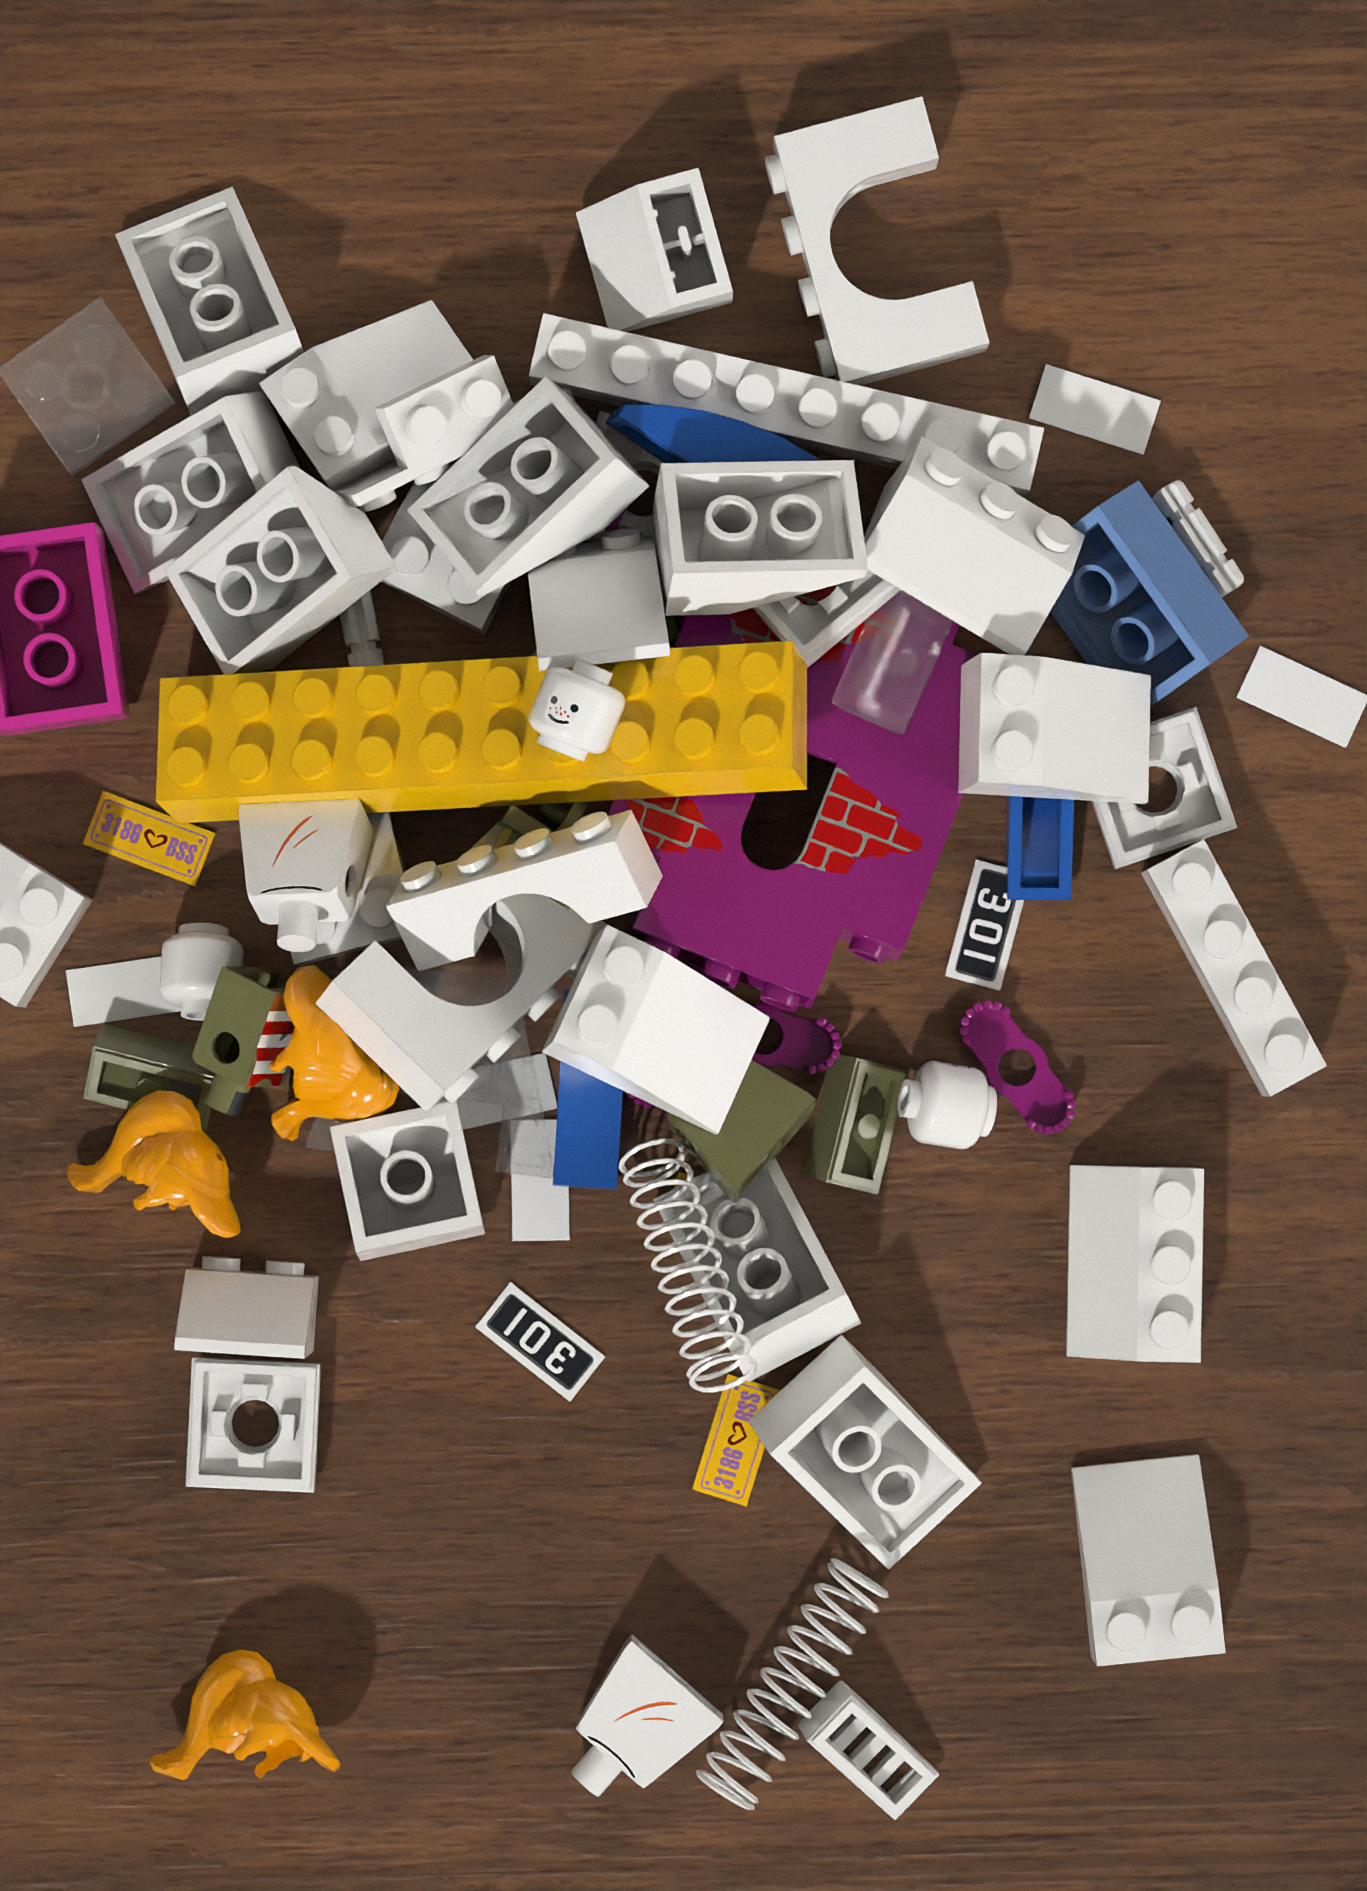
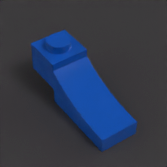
M564 989V1001H563V1004H564V1002H565V1000H566V997H567V995H568L570 989ZM560 1061L553 1186L617 1190L623 1090Z

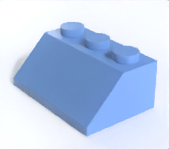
M1139 480L1098 505L1071 526L1083 533L1085 538L1073 572L1050 613L1087 664L1151 675L1150 707L1250 637Z

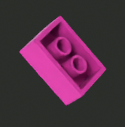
M95 522L0 536V735L7 737L130 719L103 529Z

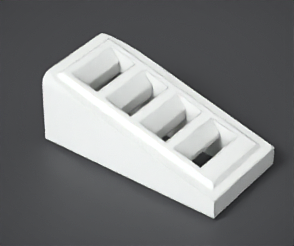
M843 1681L837 1682L826 1693V1697H823L809 1711L812 1713L813 1718L807 1719L803 1717L799 1722L798 1727L806 1741L894 1820L939 1776L938 1771ZM868 1727L872 1732L848 1756L844 1749ZM887 1744L891 1750L867 1774L863 1768ZM904 1761L907 1762L911 1768L888 1792L880 1787Z

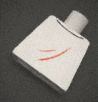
M359 799L239 804L238 814L248 898L262 923L268 925L278 924L277 945L280 948L291 952L310 951L316 947L318 923L342 922L353 915L373 838V827Z
M632 1634L624 1643L576 1723V1730L593 1746L573 1767L570 1773L597 1797L605 1791L621 1771L626 1773L639 1786L645 1788L716 1731L724 1722L723 1713Z

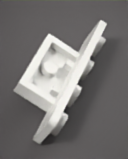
M483 355L375 407L374 409L396 460L333 492L348 501L350 506H359L362 512H368L395 500L397 496L394 489L412 480L415 481L416 485H423L435 481L450 469L449 462L463 456L520 401L518 400L513 403L494 355ZM560 388L575 400L570 388Z

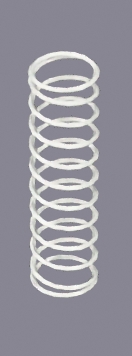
M672 1138L649 1140L627 1151L621 1158L618 1168L621 1173L625 1174L623 1178L625 1185L635 1188L641 1187L632 1195L630 1199L631 1205L642 1209L649 1208L639 1216L637 1225L643 1229L654 1230L645 1239L643 1245L646 1249L663 1251L653 1259L651 1263L652 1269L663 1273L671 1272L661 1279L658 1289L660 1292L667 1294L680 1293L670 1299L665 1307L666 1312L671 1315H687L675 1323L672 1329L674 1335L685 1338L694 1337L683 1344L679 1354L687 1359L703 1358L688 1369L686 1375L690 1379L689 1384L691 1388L701 1392L727 1390L746 1381L755 1372L758 1363L755 1358L748 1356L751 1348L748 1337L740 1334L744 1321L740 1315L733 1312L737 1300L733 1293L726 1290L729 1277L725 1271L719 1269L722 1256L719 1250L712 1247L715 1235L712 1229L705 1226L708 1214L705 1208L698 1204L701 1193L698 1187L691 1183L694 1172L691 1166L684 1162L687 1152L682 1142ZM673 1144L679 1149V1154L675 1159L658 1158L648 1160L633 1166L629 1171L624 1166L625 1161L631 1155L652 1145ZM666 1164L654 1170L636 1172L648 1166ZM680 1166L684 1167L687 1172L686 1181L678 1179L664 1180L675 1173ZM667 1171L656 1178L643 1182H631L629 1180L630 1176L643 1178ZM664 1185H683L676 1192L663 1199L650 1203H637L636 1201L639 1195L652 1188ZM687 1187L691 1188L694 1193L693 1202L683 1200L672 1201L682 1194ZM674 1206L689 1207L683 1213L668 1221L649 1225L643 1223L644 1218L658 1210ZM694 1208L699 1210L702 1216L701 1223L679 1222L688 1216ZM677 1228H696L688 1236L676 1242L658 1246L650 1244L654 1237L666 1231ZM701 1230H704L709 1237L707 1245L698 1243L684 1244L699 1234ZM688 1249H703L695 1257L684 1263L669 1267H659L657 1265L658 1261L672 1253ZM708 1251L712 1252L716 1258L715 1266H690L704 1257ZM692 1271H710L703 1278L689 1285L671 1289L664 1287L667 1281L678 1275ZM715 1273L720 1274L723 1279L722 1288H696L708 1281ZM708 1292L717 1293L698 1306L683 1310H672L671 1308L674 1303L687 1296ZM722 1294L726 1295L730 1300L729 1310L719 1308L702 1310L712 1305ZM723 1314L716 1322L704 1328L687 1332L678 1330L681 1325L694 1318ZM729 1316L735 1318L738 1324L736 1332L726 1330L709 1332L720 1326ZM731 1336L724 1343L713 1349L693 1354L685 1352L688 1347L701 1340ZM737 1338L741 1339L745 1345L743 1354L733 1352L716 1354L727 1348ZM737 1359L731 1365L717 1372L699 1375L702 1371L713 1365ZM744 1360H748L751 1364V1368L746 1374L723 1385L701 1387L695 1382L723 1376L734 1370Z
M830 1559L831 1562L827 1564L828 1570L853 1595L825 1583L814 1584L816 1594L838 1615L811 1604H803L800 1607L804 1617L824 1636L804 1627L791 1625L787 1626L789 1636L809 1656L784 1646L774 1647L776 1658L797 1678L770 1667L761 1668V1677L780 1697L760 1689H748L747 1697L768 1719L746 1710H735L733 1715L737 1724L753 1739L732 1731L720 1732V1739L723 1744L739 1759L737 1760L719 1752L707 1753L708 1763L724 1780L705 1770H696L697 1777L718 1794L746 1810H754V1804L759 1803L758 1798L722 1770L712 1757L731 1763L766 1782H772V1778L738 1751L726 1736L749 1744L779 1761H785L786 1759L781 1752L754 1732L739 1715L758 1721L793 1740L799 1739L796 1732L769 1712L753 1694L776 1702L807 1719L813 1718L811 1712L784 1692L766 1673L785 1679L820 1698L826 1697L825 1692L790 1664L780 1652L805 1661L832 1676H840L836 1668L806 1645L794 1631L812 1637L846 1655L853 1654L851 1648L821 1625L807 1610L823 1615L859 1634L866 1633V1629L836 1605L821 1589L841 1596L873 1613L880 1612L876 1604L843 1578L835 1568L882 1598H889L888 1592L884 1588L839 1559Z

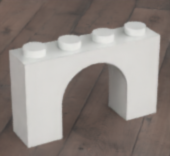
M923 97L774 136L773 150L775 155L764 157L773 193L785 192L791 216L781 218L790 255L802 253L808 277L798 280L807 317L819 315L825 337L824 339L814 341L823 377L835 376L837 381L860 386L986 352L989 339L973 281L907 299H881L868 295L852 285L838 268L832 254L830 230L836 215L850 198L866 188L936 169L939 156Z
M497 823L471 849L482 845H490L494 848L497 837L503 827ZM538 894L508 896L492 905V926L489 929L497 940L506 962V986L503 996L498 1000L478 1006H462L441 1000L422 987L381 945L374 941L330 983L315 1004L335 1021L422 1109L428 1112L443 1096L451 1104L455 1103L480 1077L472 1067L484 1055L495 1063L521 1036L513 1027L526 1014L536 1022L562 996L554 986L566 974L575 980L594 936L606 924L602 920L588 924L572 908L566 909L547 896Z

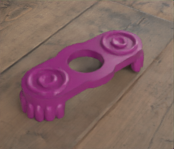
M989 1000L983 1003H975L973 1008H969L965 1013L966 1016L961 1019L962 1027L960 1028V1034L963 1036V1044L968 1045L984 1066L990 1085L1000 1095L1010 1100L1026 1121L1028 1128H1034L1036 1133L1044 1132L1047 1135L1052 1134L1053 1131L1061 1132L1063 1127H1067L1071 1122L1070 1119L1075 1116L1073 1109L1076 1107V1102L1072 1099L1074 1097L1073 1092L1066 1090L1048 1067V1059L1042 1047L1034 1040L1025 1037L1010 1017V1009L1007 1006L1002 1007L1000 1002L992 1003ZM1011 1049L1027 1051L1035 1062L1033 1078L1022 1086L1007 1084L1002 1080L998 1072L1000 1058Z
M770 1004L752 1006L779 1025L782 1032V1040L774 1052L769 1054L755 1052L751 1060L763 1067H771L777 1064L807 1070L809 1074H814L817 1071L824 1072L826 1067H832L835 1063L834 1060L839 1058L840 1052L838 1050L842 1046L838 1040L840 1034L838 1031H834V1025L827 1023L826 1019L818 1018L817 1020L789 1015L782 1009Z

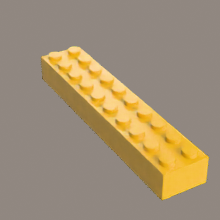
M793 641L670 648V656L594 664V666L613 673L608 686L619 690L626 702L607 750L599 754L588 753L585 762L536 742L539 732L530 726L528 717L543 678L548 671H539L538 656L160 678L156 802L176 822L194 823L239 820V804L359 799L366 813L807 790V665Z

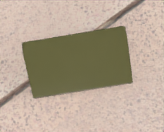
M104 1024L93 1045L83 1099L129 1110L143 1096L157 1090L174 1091L185 1095L194 1102L195 1107L200 1112L201 1127L203 1130H207L213 1108L205 1104L204 1099L215 1073L193 1061L192 1053L195 1046L111 1024Z
M840 1054L839 1058L834 1060V1065L828 1067L803 1168V1175L823 1182L878 1195L898 1116L899 1092L902 1083L907 1079L908 1071Z

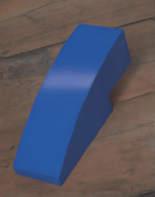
M624 405L613 411L605 424L663 463L818 460L815 456L780 436L747 422L704 410L668 405Z
M1006 796L1007 900H1071L1074 800Z

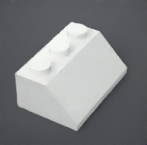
M921 436L884 486L864 536L869 571L1010 655H1025L1070 578L1085 535L1071 527L1061 517L1049 514L1016 494L1008 485L991 479L963 462L955 453L940 448Z
M290 466L284 469L164 571L223 674L255 673L274 668L396 570L397 567L364 512L357 507L350 506L348 501L297 466Z
M1069 1165L1067 1357L1142 1362L1201 1363L1203 1168Z

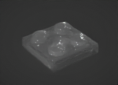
M101 296L0 367V376L72 477L176 404Z

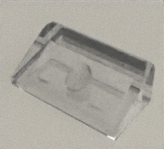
M900 590L868 617L833 696L832 703L851 714L892 732L904 734L953 624V620Z

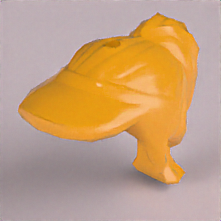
M315 965L297 968L286 982L283 1000L287 1014L295 1028L287 1047L277 1056L276 1060L269 1063V1069L274 1072H280L287 1066L292 1067L294 1070L292 1086L295 1097L291 1098L283 1107L271 1115V1123L277 1134L282 1139H289L291 1142L297 1139L299 1128L307 1118L318 1117L350 1123L378 1117L394 1104L399 1091V1085L335 1021L315 1004L333 981Z
M157 1090L143 1096L130 1107L121 1119L111 1145L98 1162L87 1166L75 1163L67 1166L66 1176L78 1191L99 1193L119 1177H127L128 1181L148 1186L147 1191L133 1201L134 1207L137 1210L168 1203L169 1209L174 1211L178 1207L190 1205L194 1215L211 1233L229 1238L237 1236L241 1232L239 1218L229 1196V1169L225 1157L216 1143L202 1130L200 1112L195 1107L194 1102L183 1094L174 1091Z
M241 1649L222 1654L206 1669L198 1680L191 1697L187 1727L178 1746L167 1753L155 1754L148 1760L154 1772L181 1780L188 1778L195 1764L210 1748H215L228 1754L234 1752L235 1758L242 1761L248 1755L265 1751L266 1758L257 1764L254 1771L255 1775L259 1778H262L266 1772L276 1769L283 1761L296 1756H301L299 1762H304L313 1757L322 1767L332 1772H335L341 1766L333 1751L320 1737L314 1714L306 1699L294 1688L276 1680L271 1664L258 1652Z

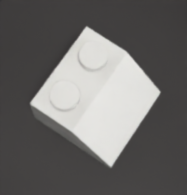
M449 1101L435 1104L428 1112L420 1107L330 1127L354 1247L360 1261L485 1234L457 1101L453 1104Z
M202 1256V1268L191 1267L186 1269L175 1333L174 1350L305 1359L314 1352L319 1276L304 1275L305 1263L267 1260L266 1272L240 1270V1258Z

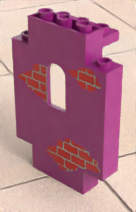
M837 585L797 595L795 598L804 605H819L818 601L830 596ZM900 590L807 668V753L832 762L836 766L804 849L798 859L788 867L778 870L763 869L752 863L743 852L740 840L742 827L756 792L613 800L607 816L632 810L663 875L647 908L640 909L631 936L666 952L675 959L680 958L702 967L699 974L715 984L727 988H736L739 981L762 990L760 995L762 1001L790 1012H796L798 1005L808 1009L811 1008L838 939L850 943L847 950L863 960L876 964H884L886 958L898 961L904 951L964 794L958 793L961 665L978 654L952 645L960 624ZM750 608L732 614L687 615L674 648L781 641L755 611Z

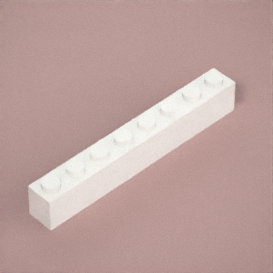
M545 313L542 316L529 372L530 383L534 387L547 376L559 388H570L574 396L617 406L668 405L704 410L747 422L780 436L797 447L892 469H898L922 436L938 447L955 453L963 462L991 479L1008 485L1016 494L1023 498L1027 497L1031 489L1044 432L1043 427Z

